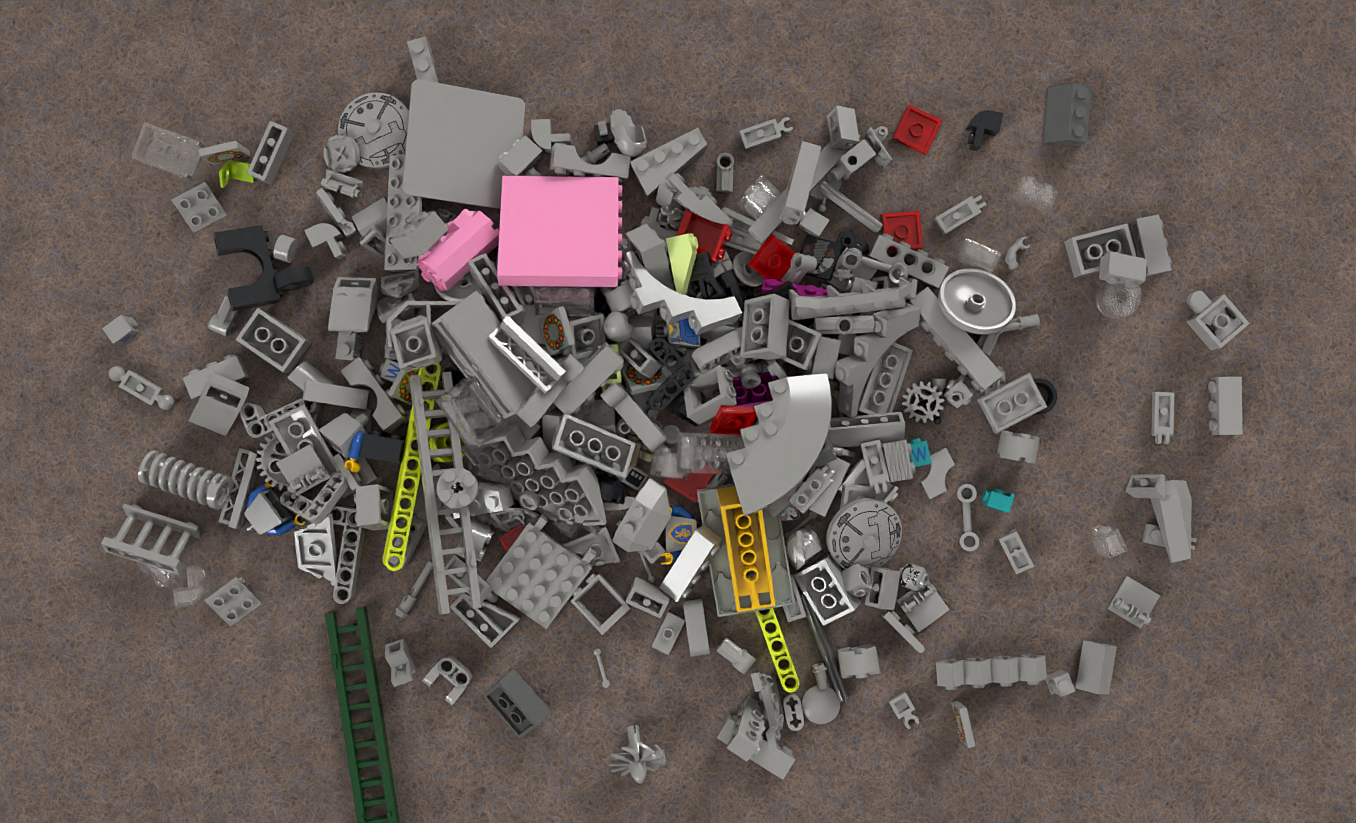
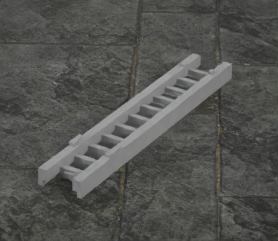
M443 372L441 374L443 389L422 391L420 375H411L409 377L439 614L450 613L448 595H463L465 592H470L472 609L482 608L469 506L461 509L451 508L437 510L435 496H438L437 490L434 491L433 477L441 476L449 469L432 471L430 458L452 456L453 468H463L451 372ZM445 398L446 409L424 411L423 403L425 399ZM447 417L448 428L427 430L425 419ZM450 437L451 448L429 450V438ZM460 483L457 484L456 488H453L457 494L459 491H463ZM459 513L461 527L439 530L438 515ZM462 532L464 547L442 550L440 535ZM465 553L466 567L444 570L443 555ZM467 572L469 586L447 590L445 575Z

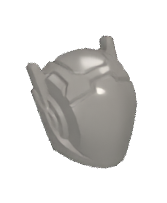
M805 525V528L793 531L784 541L787 558L797 571L814 554L822 550L820 540L817 534L810 530V525Z

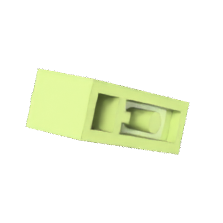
M693 234L666 238L676 292L686 295L697 254L696 249L698 248L697 238Z

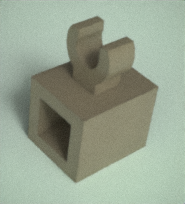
M626 434L624 439L636 443L630 465L636 466L640 458L651 462L655 452L642 449L644 443L636 434Z

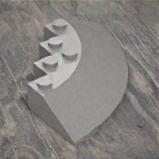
M827 373L786 377L769 382L773 401L754 406L759 424L740 430L745 448L726 453L744 516L758 512L776 500L783 498L785 494L792 488H795L805 478L812 465L817 461L829 433L832 412L831 390Z
M517 424L501 427L461 445L473 466H478L484 473L482 476L486 480L490 479L493 483L510 486L512 498L518 501L521 507H523L520 503L521 495L525 491H533L540 498V504L535 511L545 515L550 520L557 521L559 519L571 525L583 523L584 526L606 524L598 479L591 465L585 463L573 466L568 455L558 451L549 453L541 437L525 440Z

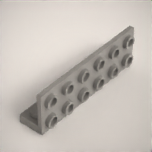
M392 155L389 161L384 270L394 273L419 269L417 265L419 256L404 259L390 242V239L395 236L393 234L394 231L401 226L404 227L407 224L406 220L411 215L422 213V197L407 195L402 188L405 155Z

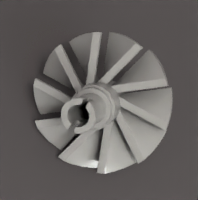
M634 725L627 727L629 744L627 747H622V750L627 753H611L610 757L616 759L609 760V766H615L611 769L612 773L626 769L621 773V776L631 772L635 782L641 784L646 778L647 770L654 772L660 765H665V750H661L656 744L651 748L644 745L640 741L639 726L635 725L634 729Z

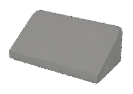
M1132 474L1126 492L1134 498H1165V475Z

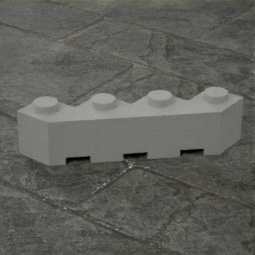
M1045 655L997 656L988 659L982 657L966 658V660L960 661L949 659L936 662L937 686H945L946 690H956L957 686L963 684L973 685V688H984L985 684L992 682L1000 683V686H1012V683L1017 681H1027L1029 685L1040 684L1039 681L1047 679Z

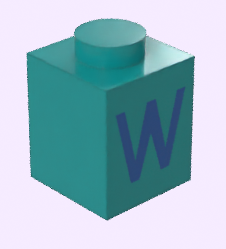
M920 438L909 440L912 454L909 455L910 463L913 462L915 467L932 464L927 441H921Z

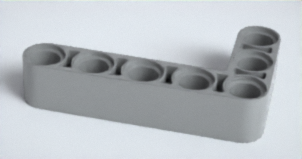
M335 505L329 514H332L333 524L344 525L333 598L337 603L345 604L355 596L366 529L357 526V523L353 520V515L357 512L356 508ZM336 510H339L341 512V518L339 520H337L334 516ZM352 532L357 534L356 542L350 539ZM349 551H352L354 554L353 561L347 558ZM345 570L351 573L350 580L344 577ZM342 589H344V590L347 591V593H348V598H347V599L342 598V596H341V591H342Z

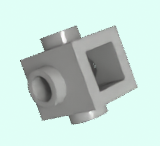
M961 375L956 380L951 379L945 386L946 391L943 396L948 403L956 408H959L962 404L967 405L973 398L975 389L970 384L971 380L968 377Z

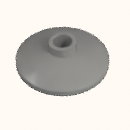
M745 251L740 252L733 260L735 275L743 284L749 287L760 286L765 278L748 265L754 254Z

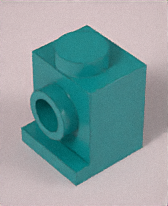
M994 488L993 491L985 489L982 501H984V506L1009 513L1015 495L1006 493L1005 496V492Z

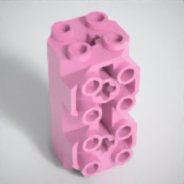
M464 209L456 219L447 224L449 230L446 236H442L424 255H419L417 265L423 271L421 276L427 282L431 281L434 283L435 288L440 293L448 291L470 271L469 260L484 253L488 255L499 245L498 228L494 230L492 228L494 223L481 211L476 212Z

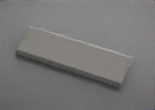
M894 342L883 353L869 374L858 405V411L866 415L892 413L913 350Z
M305 404L293 408L269 421L270 426L288 456L311 444L330 476L341 472Z

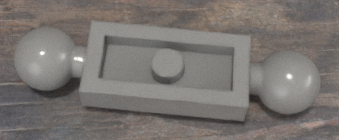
M114 366L109 370L108 374L111 380L121 381L118 387L149 405L155 406L158 402L159 407L163 410H169L174 406V399L170 395H161L164 391L163 388L132 370H128L126 374L124 369L119 366Z

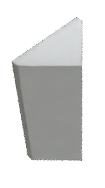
M564 413L552 437V449L623 479L626 478L636 443Z

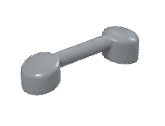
M856 248L846 250L842 257V264L847 269H855L860 264L888 272L891 281L899 284V277L908 278V268L900 262L893 265L862 256V252Z
M962 484L956 490V496L962 502L964 533L959 537V544L966 551H974L979 546V538L972 532L970 502L975 500L977 495L975 487L971 484Z

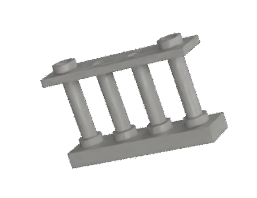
M124 504L123 509L128 517L116 537L112 539L104 537L101 545L105 552L180 575L183 567L178 558L190 536L200 538L201 534L198 526L192 522L184 523L143 510L138 505L133 504L130 506ZM135 519L146 521L134 543L129 545L123 542ZM154 524L165 527L153 549L149 551L142 549L141 546ZM172 530L183 533L172 554L168 555V557L161 555L160 551Z

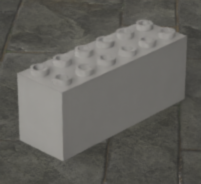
M475 291L431 323V327L438 342L498 420L501 421L516 414V411L535 389L536 385L487 339L490 334L500 327L501 323L496 313L486 304L484 297ZM502 333L495 337L499 342L507 343V337ZM511 348V353L514 356L522 357V352L518 348ZM526 362V367L529 370L536 371L533 362Z

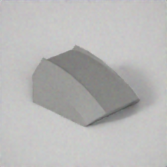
M420 315L400 322L391 329L390 332L401 370L414 371L439 363L442 360L437 339L427 317Z

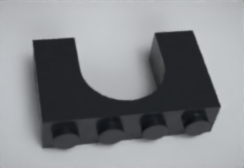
M262 225L214 232L213 238L218 256L248 253L254 256L262 267V276L254 284L228 289L227 294L231 310L237 311L279 303L280 297H283L282 291L277 289L274 278L277 269L272 267L273 253L267 247L266 242H269L267 231H263Z

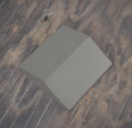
M384 197L352 216L362 236L374 225L386 236L387 201Z

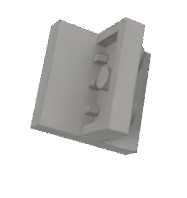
M340 453L332 457L349 485L342 495L343 498L355 493L356 487L366 486L378 479L367 458L359 457V459H356V462L360 463V470L355 473L345 468V462L350 460V458L347 459Z

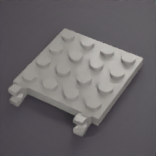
M542 514L535 524L529 522L486 579V582L493 588L492 591L547 629L592 569V566L588 563L594 558L596 552L589 548L582 558L578 557L541 530L548 520V517Z

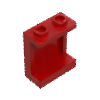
M685 210L676 236L693 234L698 242L697 254L709 252L711 262L717 265L719 260H723L726 251L724 249L725 244L732 237L731 227L728 224L723 225L707 220L688 210Z

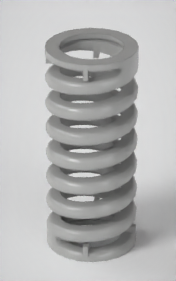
M156 450L150 451L144 457L138 472V479L141 483L161 488L164 491H170L175 495L179 494L183 498H189L194 502L198 501L200 504L209 505V507L216 510L221 509L226 504L233 487V480L229 476L220 473L215 475L212 470L205 472V469L201 466L196 468L192 463L186 465L184 460L177 461L175 457H167L165 453H159ZM155 456L149 471L147 469L148 463ZM227 483L226 488L222 489V486ZM221 489H222V491H224V493H223L222 496L217 500L218 494L220 493V491H221Z

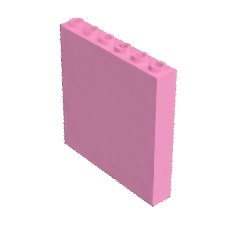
M502 176L497 267L499 286L618 287V279H622V267H618V262H622V251H618V246H622V234H618V229H622V217H618V213H622V201H618V197H622V185H618V177Z

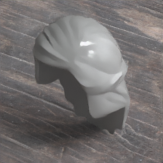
M621 109L613 110L612 115L609 116L610 129L618 149L622 154L631 157L640 155L647 147L643 127L635 126L631 116L627 115L626 111Z

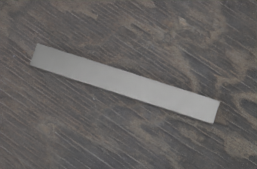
M831 141L824 147L819 154L810 192L849 149H832ZM786 189L747 231L761 244L783 222V220L779 219Z

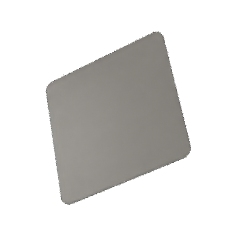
M420 79L415 80L411 85L402 186L404 193L410 196L501 209L502 176L507 175L498 168V159L503 152H509L512 149V144L518 138L520 140L523 138L524 101L521 98Z

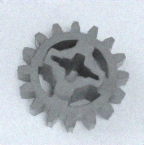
M920 381V386L913 383L914 389L908 387L906 390L909 394L903 395V398L907 399V401L902 402V405L907 406L904 412L911 413L909 418L915 416L916 422L920 418L923 419L924 423L927 422V418L933 421L934 414L936 416L940 415L938 409H944V406L940 405V403L944 402L945 399L939 397L943 392L936 391L937 385L932 388L931 382L924 385V382ZM921 389L929 390V391H931L932 393H931V394L923 393V391H922ZM915 393V402L911 404V396ZM920 397L928 400L926 406L919 404ZM936 400V407L932 411L931 403ZM915 410H922L924 414H919Z

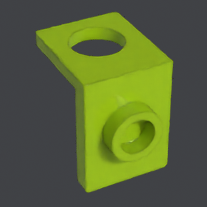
M228 159L219 171L220 186L224 188L231 178L253 183L255 179L247 174L251 164Z

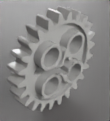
M272 432V439L265 437L267 444L260 443V446L264 449L263 451H257L261 455V458L256 459V461L261 462L257 469L264 470L260 476H268L265 482L273 481L271 487L278 483L279 490L284 485H286L288 490L290 484L281 470L274 472L270 468L273 461L281 460L271 457V454L288 456L286 452L278 453L276 451V444L280 441L276 434Z

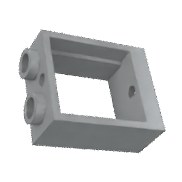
M718 365L693 379L683 389L688 418L700 425L716 416L721 405L734 406L737 404L735 398L736 391L732 382L733 375L729 370ZM718 383L720 395L702 404L701 392Z
M593 573L586 580L587 585L583 589L579 587L572 594L571 602L603 635L631 608V605L625 603L626 600L601 573L597 576ZM598 581L621 603V606L602 624L579 600Z

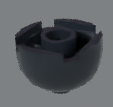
M609 472L595 473L602 500L611 502L615 499L617 500L615 504H620L624 492L622 482L615 477L616 475Z

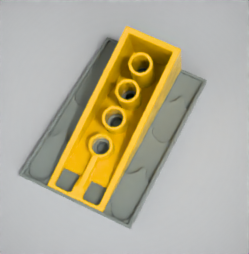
M735 483L698 489L697 495L702 525L708 527L722 539L718 545L720 547L719 551L709 559L711 561L709 567L718 617L795 605L780 513L774 518L764 508L744 516Z

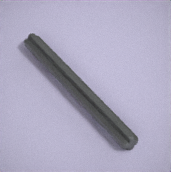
M801 593L800 598L832 684L839 701L844 702L849 699V695L825 632L805 594Z

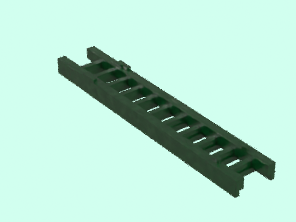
M367 607L356 608L358 625L356 623L343 625L341 628L337 626L336 613H326L325 618L331 650L330 656L336 682L357 823H400ZM359 630L361 644L340 646L339 633ZM362 649L364 663L343 665V652ZM365 669L367 682L346 684L345 672ZM368 688L370 701L355 704L349 703L348 691ZM371 707L373 720L352 723L351 710ZM374 726L376 739L355 742L354 729ZM377 745L379 757L358 760L357 748ZM380 765L382 776L361 780V768ZM383 785L384 796L364 799L363 788ZM386 804L387 815L367 818L366 807Z

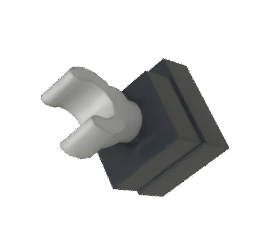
M601 121L598 122V125H594L597 145L614 143L610 123Z

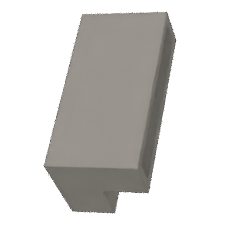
M1083 640L1076 682L1077 689L1095 694H1109L1117 646Z

